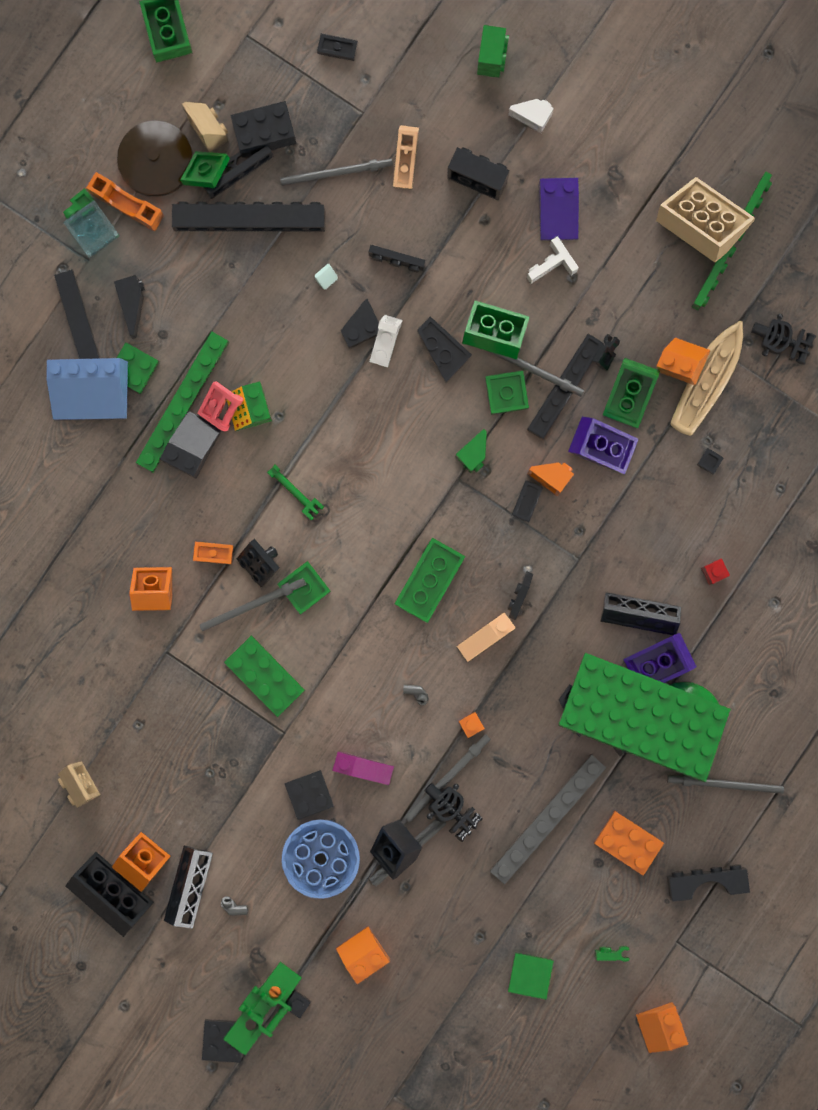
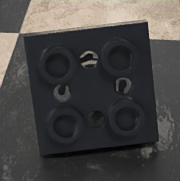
M255 539L249 542L236 558L240 566L251 575L253 581L260 587H263L280 568L273 560L278 556L277 550L270 546L265 551Z

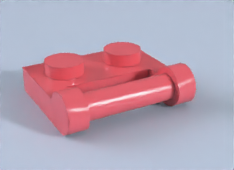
M215 381L212 383L197 414L221 431L226 432L230 427L229 423L237 407L242 404L243 398ZM229 400L231 404L223 420H220L218 417L226 401Z

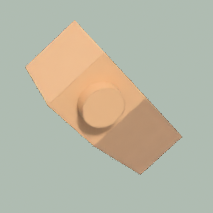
M400 125L393 187L412 189L418 127Z
M504 612L459 644L457 648L467 662H469L514 630L515 626Z

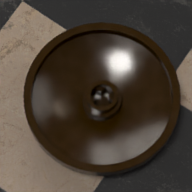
M147 121L136 125L123 137L117 152V164L123 179L133 190L146 196L158 197L171 194L183 185L180 179L193 157V152L187 137L177 127L164 121Z

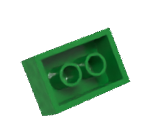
M179 0L139 1L156 63L193 53Z
M475 300L462 344L517 360L530 317Z

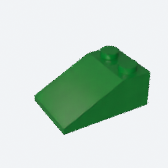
M624 358L603 416L639 428L660 371Z

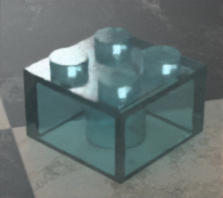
M92 201L63 222L89 258L120 236L95 201Z

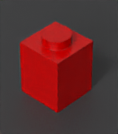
M722 558L701 568L709 585L730 576Z

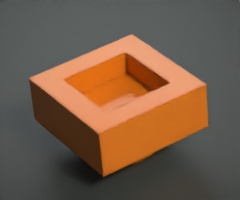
M476 712L459 721L468 738L485 729Z

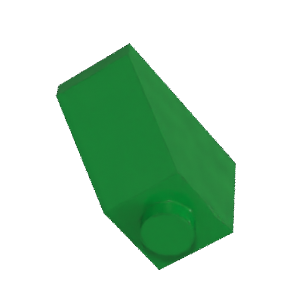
M485 429L455 455L470 473L473 471L478 472L484 466L487 435Z

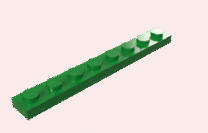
M765 172L744 209L753 217L755 216L752 214L754 208L758 209L763 201V198H761L763 191L767 192L772 184L769 181L772 174ZM744 232V233L742 234V236L738 239V241H741V239L743 238L745 232ZM734 245L724 256L715 262L692 308L698 311L701 306H706L710 299L707 296L710 289L714 291L719 282L716 279L718 274L724 273L728 265L725 263L727 258H732L737 249Z
M214 332L210 333L136 461L138 465L154 473L167 443L195 402L229 343L228 340Z

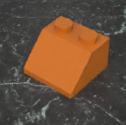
M674 338L664 348L657 363V368L662 374L696 385L710 350Z
M559 462L531 466L527 473L556 496L561 493L574 475L571 472L573 469L565 463L561 465Z
M172 567L133 568L129 593L132 611L171 610Z
M140 832L117 858L112 868L142 892L171 856Z
M366 927L336 948L356 984H359L390 962L389 956L369 927Z
M673 1002L636 1014L649 1053L671 1051L688 1045L683 1026Z

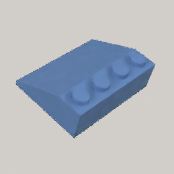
M121 358L47 360V385L53 420L127 419L128 362Z

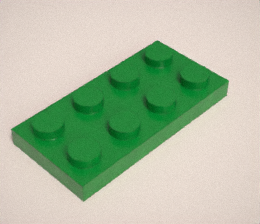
M432 538L394 604L428 623L466 556Z
M252 635L224 662L277 717L305 691Z

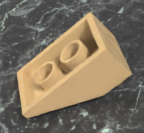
M182 103L190 124L209 152L228 141L226 135L228 131L223 123L219 125L216 120L218 115L213 108L209 109L203 103Z
M82 761L70 764L58 773L60 777L58 781L63 789H67L69 793L68 799L73 806L76 805L78 808L100 795Z

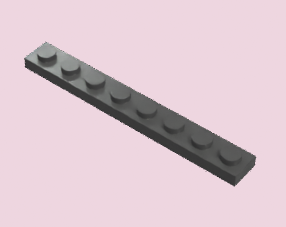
M590 755L494 865L490 872L503 884H506L606 767L593 755Z

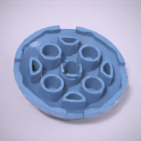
M313 820L300 825L290 834L282 851V867L289 883L298 892L311 898H329L343 892L355 879L360 863L359 849L351 833L340 824L329 820ZM323 853L326 856V862L318 863L316 855Z

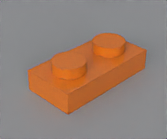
M195 542L193 561L232 565L234 545Z

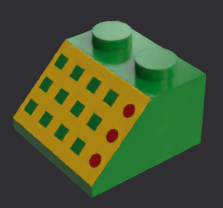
M260 381L231 391L243 398L242 404L237 407L232 417L235 431L272 421ZM227 400L228 407H229L230 404H231V402H230L229 400Z

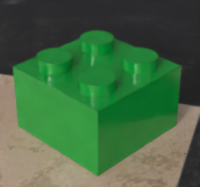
M483 26L477 75L499 78L500 71L504 72L509 35H505L506 28Z

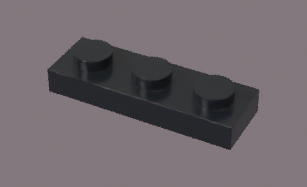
M370 245L369 256L374 261L382 262L385 260L395 267H401L402 265L408 267V270L413 272L424 271L426 261L424 259Z

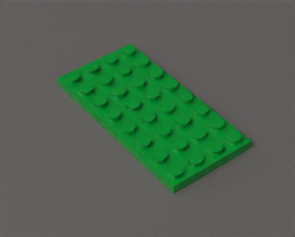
M584 653L558 726L699 781L706 782L731 709Z

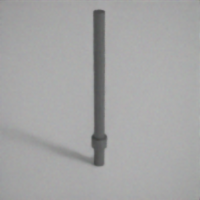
M375 159L369 160V163L282 177L280 180L281 185L368 170L373 172L379 171V168L391 167L393 162L392 159L380 161Z
M492 353L560 386V389L563 391H570L580 397L584 393L583 389L571 384V381L563 380L518 357L516 360Z
M304 578L291 584L288 582L282 585L280 589L200 624V628L202 631H205L278 597L290 595L294 590L305 586L306 582Z
M485 734L475 745L473 744L462 759L435 786L441 791L474 756L477 757L481 753V749L491 739ZM426 794L405 818L411 822L432 798Z
M668 775L667 777L668 783H677L688 787L698 785L784 793V786L716 779H707L706 782H702L686 775Z

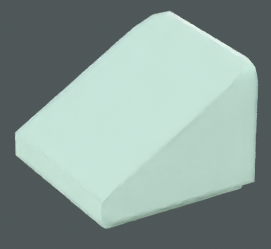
M327 264L315 274V280L324 290L338 279L330 264Z

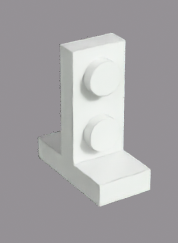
M558 236L551 240L550 243L556 256L552 254L544 260L545 263L540 266L536 264L528 270L530 273H528L527 279L531 284L561 264L564 265L570 276L578 271L579 267Z
M387 315L383 316L379 322V330L369 362L385 367L389 366L398 331L403 320Z

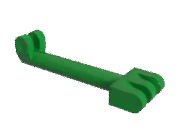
M275 464L267 472L272 478L275 477L305 506L302 512L311 521L313 516L309 512L312 511L316 515L319 513L314 508L315 505L321 510L324 508L316 498L310 502L280 473V469Z

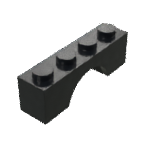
M737 864L730 865V869L723 870L722 867H712L710 871L703 872V869H694L688 874H683V871L672 872L671 876H667L670 900L672 902L691 900L695 890L701 884L710 881L722 884L730 895L750 893L747 869Z

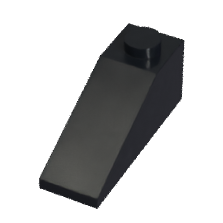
M136 275L114 281L129 334L132 339L137 338L144 299L142 291L145 290L142 279L139 280Z

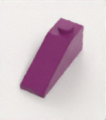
M338 751L332 771L389 785L394 766Z

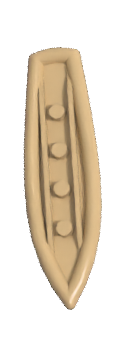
M742 321L728 327L708 346L707 349L710 350V353L696 385L687 383L670 422L671 426L678 432L689 436L693 435L729 382L742 348Z

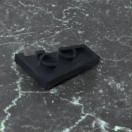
M431 316L417 330L445 383H447L471 358L472 354Z

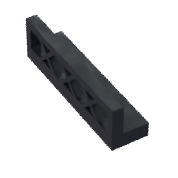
M268 145L254 155H247L248 159L238 166L237 160L242 157L240 151L232 156L226 167L233 169L220 177L215 188L203 187L209 197L213 199L273 158L272 151Z
M606 592L600 622L673 636L677 634L680 626L681 607ZM609 600L617 601L619 604H609ZM629 604H634V605H636L638 608H637V609H633V608H630L628 605H629ZM647 608H654L657 612H649ZM666 612H675L676 617L669 616Z
M183 846L164 917L165 922L173 926L193 929L213 855L212 852L197 850L191 846ZM199 855H204V863L199 866L197 863ZM199 874V882L194 885L192 882L193 877ZM194 893V900L189 904L187 901L188 896ZM186 912L190 914L188 923L182 922L183 915Z

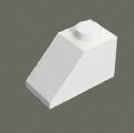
M534 99L512 105L508 115L541 133L550 119L554 108L545 100Z

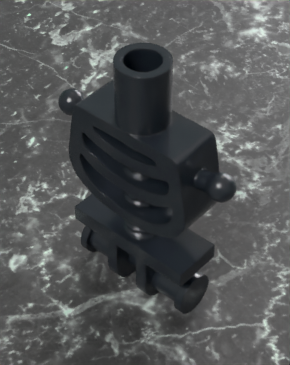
M778 314L777 320L773 319L768 327L757 322L754 323L751 333L763 337L761 347L765 349L762 352L763 356H767L768 352L780 354L788 346H791L793 349L788 360L792 361L796 353H799L800 355L796 362L805 365L807 356H810L808 348H813L814 345L812 343L816 335L807 333L806 340H802L806 330L801 329L796 341L795 339L793 340L792 326L788 322L781 321L783 318L782 314ZM785 329L787 331V337L784 336ZM773 340L776 341L774 345H769ZM779 343H784V346L781 349L775 348L779 345Z
M430 783L424 791L434 801L428 807L431 813L427 814V819H432L433 816L439 822H446L453 818L456 819L457 822L449 832L451 834L455 833L460 828L461 831L455 836L459 841L463 842L467 835H471L470 829H476L478 822L482 821L483 818L478 813H474L472 819L469 818L475 810L473 807L468 808L463 815L459 813L463 807L464 799L456 791L459 789L458 784H454L453 789L447 787L441 792L433 783ZM443 807L444 809H443L442 811L439 812V811L437 810V809ZM447 812L450 814L447 818L441 816Z

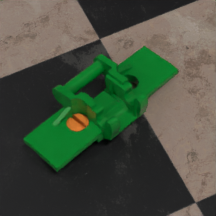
M280 961L260 988L255 985L238 1008L242 1013L223 1040L246 1055L262 1032L271 1038L272 1032L288 1011H291L292 1008L285 1001L302 977ZM276 1004L281 1005L282 1007L265 1028L262 1025L264 1016L271 1007H275ZM249 1019L256 1022V1026L252 1030L247 1029L245 1026L246 1021Z

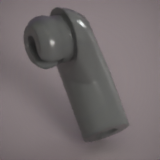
M404 685L403 694L413 695L419 705L427 704L429 698L423 687Z
M228 896L222 899L221 906L230 916L248 915L247 905L237 906Z

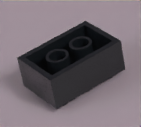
M286 101L231 115L242 158L247 155H254L267 145L270 150H275L297 144Z
M457 147L448 166L447 179L499 201L507 184L510 170L501 163L495 164L490 162V159L483 155L476 156L472 154V151L462 147L460 149Z

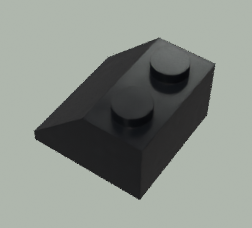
M397 820L381 827L370 853L394 880L417 860L422 846L402 822Z

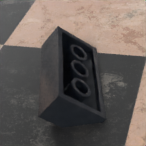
M97 852L76 871L65 886L122 937L132 929L154 903L148 896L115 871L112 865Z

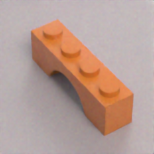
M95 172L86 187L88 192L94 197L154 232L164 217L163 212L159 208L145 200L143 201L130 195L97 172Z

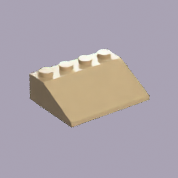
M697 177L660 205L656 219L658 223L713 262L718 261L724 256L755 220L752 215Z

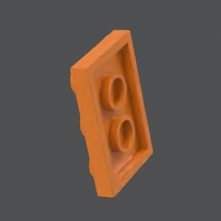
M614 811L594 844L644 876L664 842Z

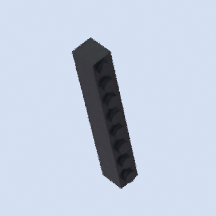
M180 201L177 204H172V228L174 231L325 232V206L321 205L320 202H310V205H302L301 202H291V205H287L282 202H272V204H264L263 202H253V204H245V202H234V204L215 202V204H208L207 202L200 201L196 202V204H189L188 202Z

